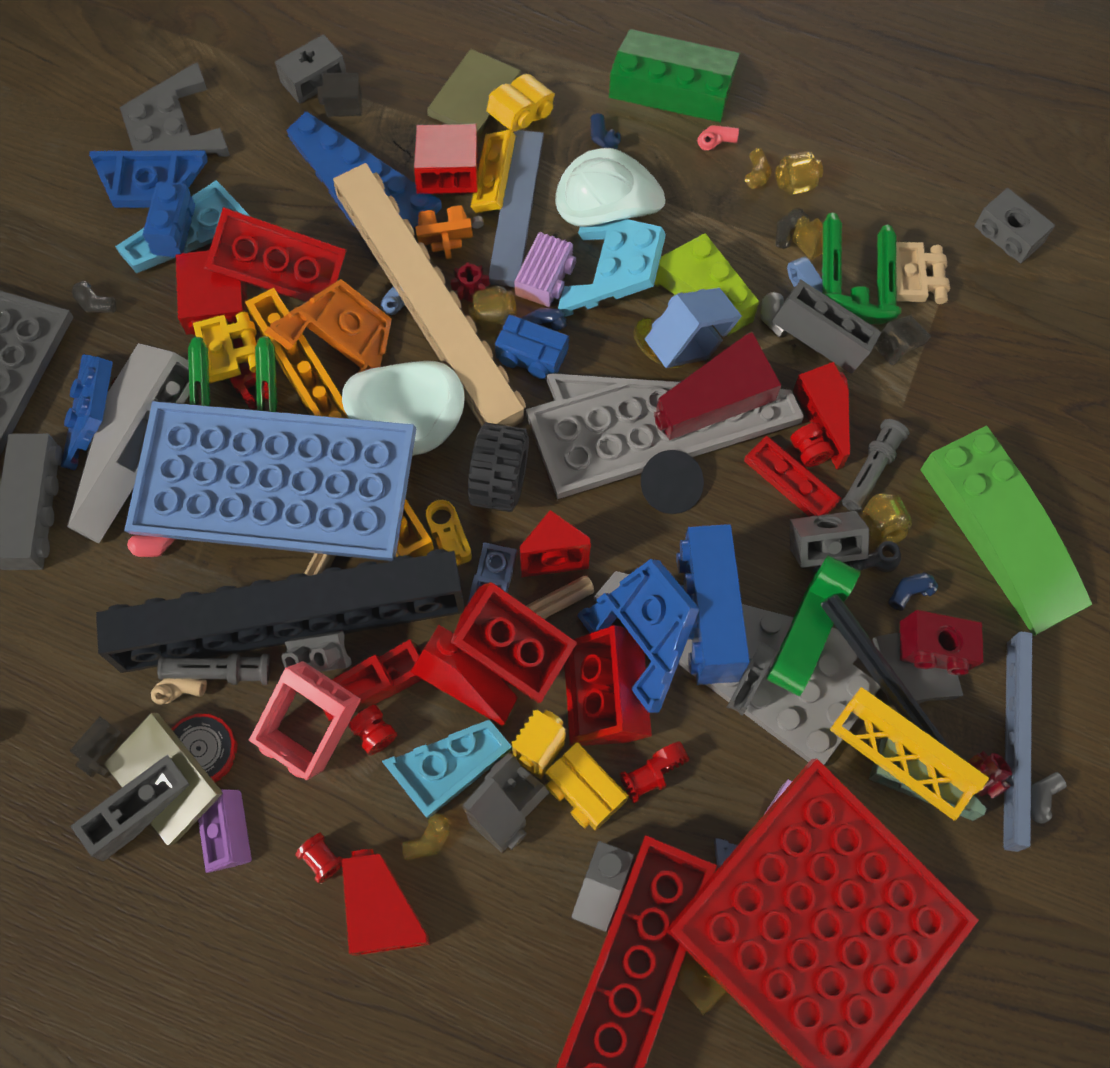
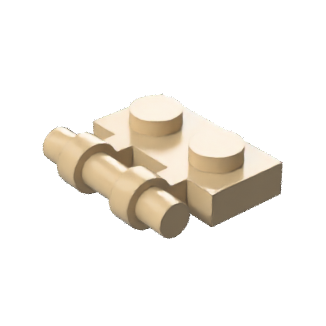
M896 242L897 301L925 302L928 292L934 294L935 303L944 304L948 301L947 293L950 291L949 279L945 277L947 257L943 254L941 245H934L930 248V253H924L923 243ZM926 268L932 271V277H927Z

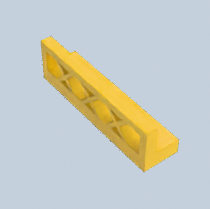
M862 687L854 694L829 729L953 820L958 819L971 797L981 791L989 777ZM851 712L864 720L867 734L854 735L842 727ZM873 728L879 731V733H874ZM889 738L893 741L898 757L885 758L878 753L875 739ZM863 740H868L869 745L863 742ZM904 750L907 751V752H908L909 754H911V755H906V756H905ZM919 760L925 764L929 779L917 781L911 777L906 761ZM899 762L900 768L896 766L894 763ZM936 773L939 774V775H940L941 777H943V778H937V777H936ZM951 783L963 792L954 807L941 798L938 784ZM926 785H931L932 791L929 790V789H928L927 787H925V786H926Z

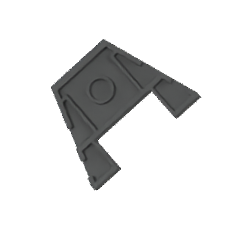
M198 63L192 64L120 107L133 151L205 150L206 153H218L219 157L230 156L221 128L190 136L178 98L207 90Z

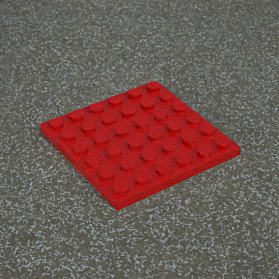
M816 758L808 762L666 931L802 1068H869L979 920Z

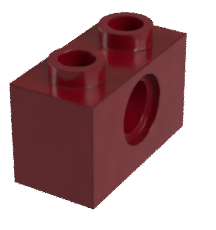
M916 610L900 621V661L914 663V666L920 669L941 668L946 669L947 673L952 675L968 674L969 670L984 663L982 622Z

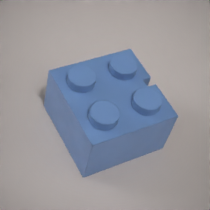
M721 288L701 289L689 293L681 292L669 300L668 308L661 317L654 321L652 330L644 340L665 368L707 360L723 341L712 325H714L722 337L727 336L742 315Z

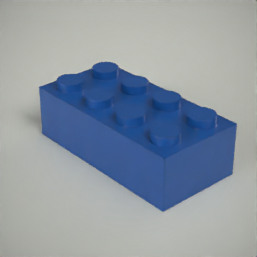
M731 524L688 527L685 540H680V553L676 555L678 574L684 573V585H681V587L699 607L697 617L688 637V640H692V652L688 653L690 674H696L697 685L739 682L750 661Z

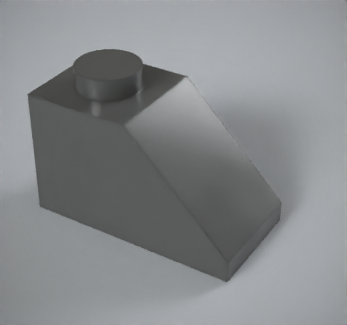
M598 841L571 919L601 931H607L634 854Z

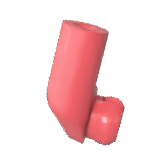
M711 125L699 135L698 145L703 150H711L721 142L737 143L739 128Z
M134 535L128 540L127 546L131 553L137 557H159L176 539Z

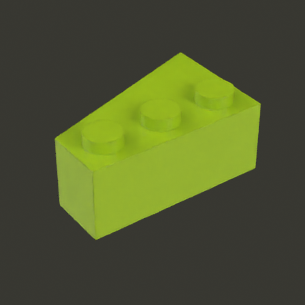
M706 233L660 258L654 283L657 287L661 285L674 295L681 292H695L701 289L721 288L742 315L727 335L754 321L759 300Z

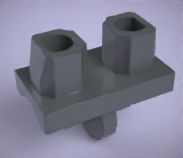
M343 631L289 639L285 642L287 652L282 654L285 668L302 661L319 672L347 668L352 665L351 658L345 650Z

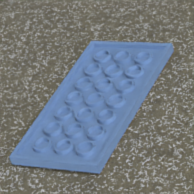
M152 401L124 531L134 535L393 561L397 553L417 429L414 424Z

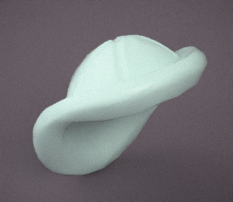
M601 148L582 154L569 165L559 181L555 202L558 212L566 222L574 226L586 227L657 213L665 205V196L657 180L638 161L622 151L612 148Z
M429 360L371 368L356 373L345 383L342 392L343 408L349 419L414 424L417 430L412 456L424 454L435 449L449 437L460 420L465 399L463 385L458 375L446 364Z

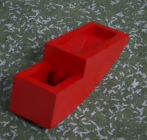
M409 639L380 657L376 654L332 680L361 699L355 712H358L423 680L410 672L419 658L421 650L418 644ZM324 710L328 720L332 722L334 716Z

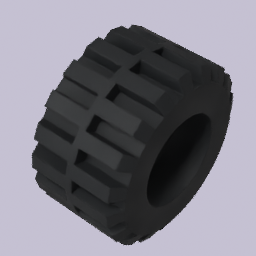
M485 422L480 428L472 453L468 479V496L471 505L512 512L517 506L522 491L528 457L529 437L526 429Z

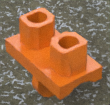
M462 205L447 209L448 222L437 223L435 211H420L418 214V226L415 227L418 244L421 242L424 245L431 244L432 252L445 251L446 259H451L450 249L462 248L461 239L473 238L471 219L467 218Z

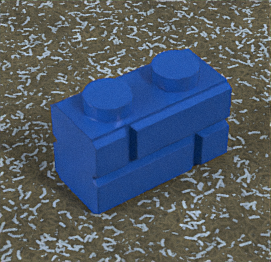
M160 181L156 183L142 234L146 243H148L151 253L156 256L176 257V254L184 253L192 222L191 217L196 206L188 186L185 184Z
M509 315L503 330H501L495 342L496 358L507 367L515 368L519 366L527 369L534 377L543 379L548 374L558 373L561 363H563L568 352L569 336Z

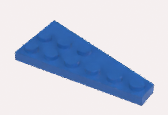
M307 111L287 129L289 139L305 161H308L312 166L316 176L328 188L330 195L353 226L355 224L336 195L333 178L364 163L368 165L372 173L377 172L385 187L384 192L387 196L392 195L400 210V217L402 220L408 219L415 235L419 212L432 210L436 214L442 208L440 199L432 194H417L414 182Z

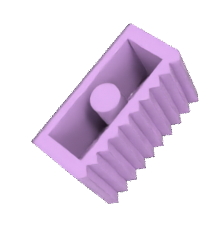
M539 232L514 281L515 295L550 307L553 299H559L562 294L565 274L570 275L574 269L576 257L573 256V244Z

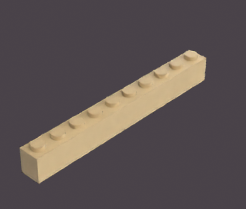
M364 163L333 178L339 201L440 361L458 375L463 385L465 401L481 426L485 422L511 427L522 423L524 409L526 408L524 399L518 391L513 392L508 384L509 377L505 369L501 365L497 367L492 360L493 353L490 346L485 340L480 341L476 335L477 328L469 315L464 316L460 310L461 303L454 291L449 292L444 284L446 282L441 270L437 266L433 268L429 262L430 256L425 245L422 242L417 243L413 237L415 233L408 219L402 220L400 217L398 204L392 195L387 196L384 192L385 187L377 172L372 173L368 165Z

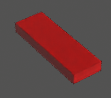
M765 436L744 458L745 463L809 517L829 514L842 499L768 436Z

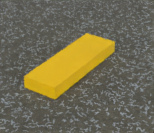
M511 129L485 135L478 168L477 192L473 193L471 208L475 213L502 209L516 138Z

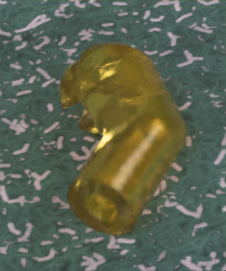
M440 814L431 816L428 820V826L420 839L402 842L405 861L435 855L441 850L450 833V825L445 816Z

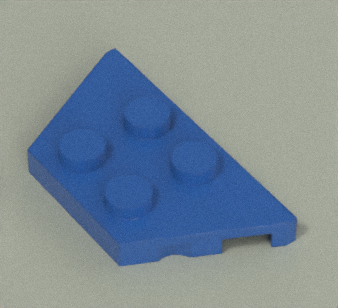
M205 150L90 151L89 154L114 208H150L157 182L182 183L189 188L208 161Z
M86 354L82 355L78 379L74 380L70 390V397L74 398L73 406L69 408L64 421V426L68 427L61 467L71 470L77 468L80 449L87 450L93 435L97 432L103 421L113 365L112 361Z

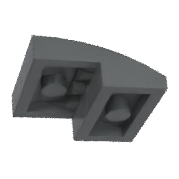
M900 633L873 638L874 645L918 704L933 700H954L963 696L958 675L949 674L946 669L941 668L920 669L915 667L914 663L900 661ZM887 697L889 706H894Z

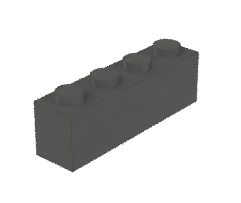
M49 433L8 435L0 484V569L43 570L44 560L49 555L48 532L49 527L54 523L53 497L58 493L57 470L58 465L62 464L63 459L62 448Z

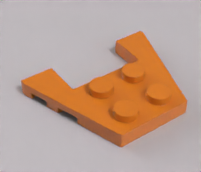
M340 279L313 296L300 307L290 311L286 316L271 323L265 333L290 350L307 327L359 366L360 369L357 372L359 373L381 366L382 356L386 352L392 318Z

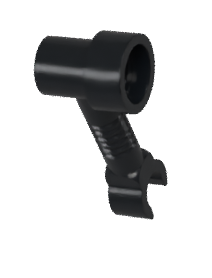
M886 541L880 544L873 553L868 554V559L844 563L859 571L875 566L879 571L892 572L900 564L901 552L896 543ZM889 551L893 554V557L887 558L882 552ZM821 565L813 569V575L816 574Z

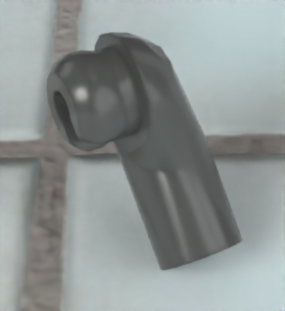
M1054 772L1031 785V818L1036 823L1043 824L1051 820L1052 795L1066 788V782L1058 772Z

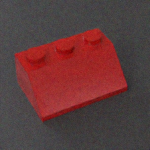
M492 582L478 587L460 615L451 641L456 647L538 703H541L577 644L572 638Z
M614 625L573 639L577 644L565 662L570 746L577 742L581 746L621 744L651 737L650 713H648L631 690L646 670L645 654L626 628Z

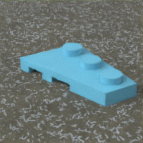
M486 720L450 734L445 739L427 746L426 744L419 746L409 753L396 758L391 757L382 762L425 817L429 819L512 751V746L490 720Z

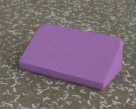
M222 789L223 794L198 819L206 873L246 864L251 861L242 794L239 790Z

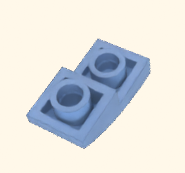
M483 543L468 603L478 587L489 582L508 592L518 552L517 549Z

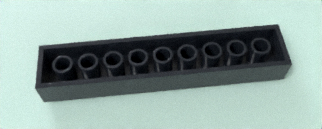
M444 549L430 551L426 556L413 558L409 555L395 557L391 562L379 564L374 561L360 563L356 568L345 570L333 567L323 570L321 574L310 576L299 573L290 575L286 580L281 581L258 580L253 582L251 586L246 587L222 586L217 588L216 592L211 593L187 592L176 599L152 598L146 600L141 605H113L106 611L96 612L98 654L119 672L125 673L158 667L159 657L211 658L285 645V642L292 638L343 631L344 634L461 614L465 607L455 551L448 552Z

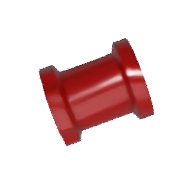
M321 832L304 842L295 853L296 857L299 860L304 859L316 874L315 880L318 884L332 877L342 867L343 859L341 856L336 857L325 844V836Z

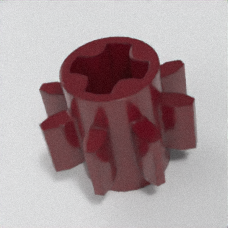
M466 262L460 269H454L455 278L450 280L451 289L457 290L459 300L465 299L474 303L481 296L486 297V287L490 285L489 275H483L482 265L477 267Z
M982 751L967 761V763L989 777L983 789L976 793L977 795L984 796L988 793L993 799L1011 787V784L1006 779L1012 775V771L1000 755L992 753L987 756Z

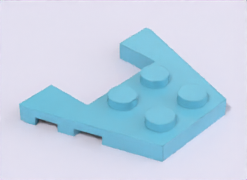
M629 219L614 220L593 226H580L578 234L583 241L604 239L593 284L564 286L558 309H561L566 314L564 317L573 315L574 309L583 306L590 309L598 306L600 300L612 296L615 299H619L653 287L666 237L663 228Z

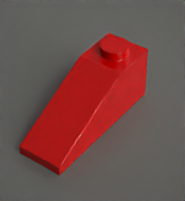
M834 362L800 374L793 392L810 422H818L824 431V440L829 442L835 451L830 459L835 468L839 470L844 467L850 455L849 388L844 373L839 372Z
M438 625L410 672L503 726L518 697L496 673L452 644L451 641L454 633Z

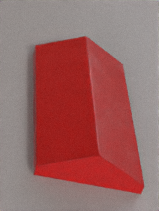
M223 207L204 268L267 290L274 288L279 294L307 302L313 296L337 282L346 249Z

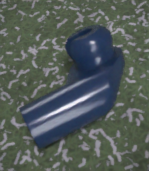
M600 113L593 114L590 117L592 141L602 148L617 149L618 144L621 142L620 133L617 131L614 134V130L606 131L604 115Z
M539 308L521 317V319L538 325L550 322L551 328L554 331L565 328L568 323L564 317L566 314L561 309Z
M924 572L904 577L893 592L888 604L896 610L903 611L913 594L921 592L923 596H932L937 592L938 583L934 580L933 575Z

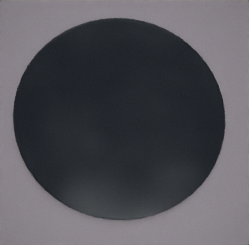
M666 450L654 455L646 463L641 475V489L645 499L653 508L667 514H678L692 508L701 497L704 487L703 473L698 463L690 455L678 450Z

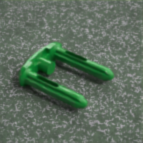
M829 213L823 222L822 293L868 324L887 323L895 320L901 313V308L897 306L896 233L891 225H884L877 235V305L869 304V288L854 287L850 289V296L841 295L842 222L838 214Z
M262 336L255 347L257 411H265L264 383L267 381L269 412H277L275 347L269 337ZM194 337L188 347L190 405H198V383L200 382L202 406H210L208 347L203 338Z

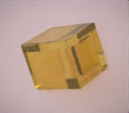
M803 216L798 219L792 240L810 260L823 253V223L818 218L810 222Z

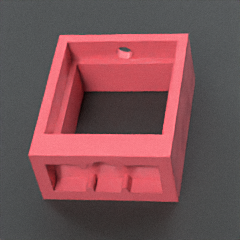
M306 662L296 663L285 668L249 741L259 747L260 752L265 756L275 758L287 766L289 772L294 776L308 780L324 771L361 699ZM297 692L334 716L315 754L278 730Z

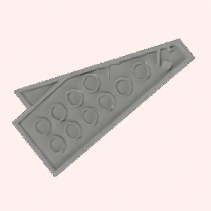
M552 373L547 375V383L554 401L526 409V417L557 499L640 474L646 463L654 455L662 451L678 450L694 457L800 424L804 418L792 390L780 389L774 402L669 440L665 431H660L657 427L654 412L657 411L659 397L680 382Z
M615 571L594 596V601L597 602V598L601 595L611 593L620 586L619 582L629 574ZM742 604L749 661L751 662L761 642L777 650L744 714L807 762L817 758L824 765L842 741L839 736L829 730L861 687L875 695L880 686L874 679L853 665L858 656L836 628L831 629L812 676L800 697L766 680L793 617ZM687 640L678 663L688 672V653L692 652V640ZM740 681L705 685L730 702ZM851 712L842 727L849 731L858 719V716Z

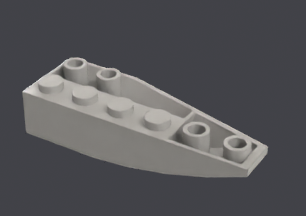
M137 344L107 393L103 421L92 439L68 528L98 544L100 543L134 488L152 401L184 404L189 396L188 360L175 352Z

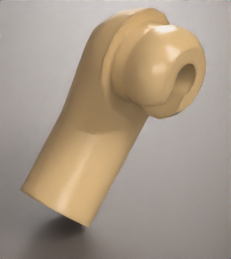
M163 679L152 689L151 698L156 704L162 705L174 701L185 693L202 697L206 691L207 681L205 679Z

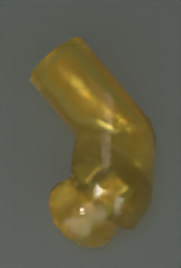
M756 149L749 155L754 168L751 173L745 176V181L751 189H755L759 185L763 186L772 174L770 164L762 149Z

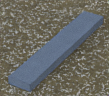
M514 131L516 138L489 270L490 285L515 287L514 281L523 265L543 145V133Z
M1021 631L1007 642L1005 761L1009 765L1012 775L1006 779L1011 784V787L1004 791L1003 848L1004 850L1015 852L1030 847L1032 633Z

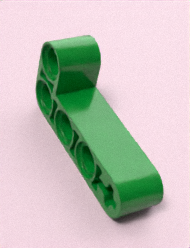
M829 555L825 558L804 593L766 680L800 697L812 676L834 624L821 607V603L834 594L838 595L845 602L859 578V570Z

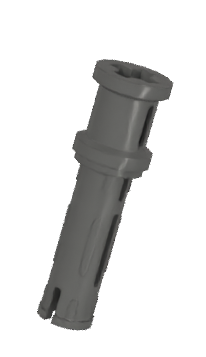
M885 419L881 423L880 434L876 441H872L868 446L869 456L842 500L843 506L848 510L856 511L857 513L862 511V507L886 465L894 462L897 458L896 451L899 445L908 438L910 433L908 428L899 421Z
M233 653L228 658L159 657L158 679H227L231 685H238L239 681H261L262 685H268L270 678V654L263 653L262 657H240L239 653Z

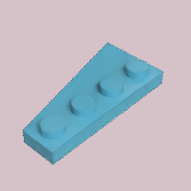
M217 180L192 196L196 206L191 217L192 222L184 253L212 243L223 207L250 216ZM144 228L115 246L119 254L136 273L175 258L152 254L148 243H146L142 235Z

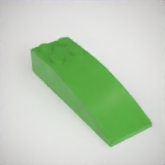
M988 426L978 429L929 455L920 470L1033 636L1092 605L1079 573L1046 511Z

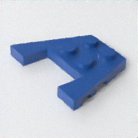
M650 559L621 580L618 588L611 593L601 595L597 598L595 605L591 608H584L577 616L590 633L610 627L617 617L651 660V663L631 690L648 713H658L677 669L699 607L660 560Z

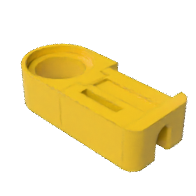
M446 500L432 502L427 507L426 519L438 548L448 552L455 551L457 566L469 562L472 559L471 549L455 507ZM438 510H447L451 514L450 520L444 524L435 523L432 520V516Z

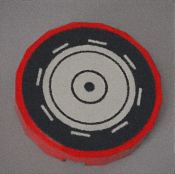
M194 714L183 718L171 728L214 782L219 781L230 771L234 764L233 760L235 753H237L238 744L234 732L222 719L211 714Z

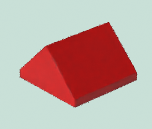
M550 510L520 546L522 577L589 569L590 538Z

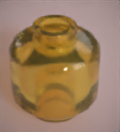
M808 151L786 155L781 159L780 165L776 167L777 184L780 189H784L786 193L791 195L812 191L817 187L819 178L823 175L822 163L819 159L816 160L815 156Z
M495 286L475 292L473 304L469 305V313L474 323L478 322L484 330L488 331L503 327L509 315H517V306L511 290L506 291L503 286Z
M877 494L869 500L862 511V519L869 527V534L877 542L892 541L898 543L907 537L912 526V517L904 501L897 495Z

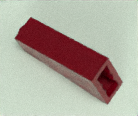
M753 332L740 338L659 397L657 411L654 412V419L659 430H664L669 440L776 401L781 384Z

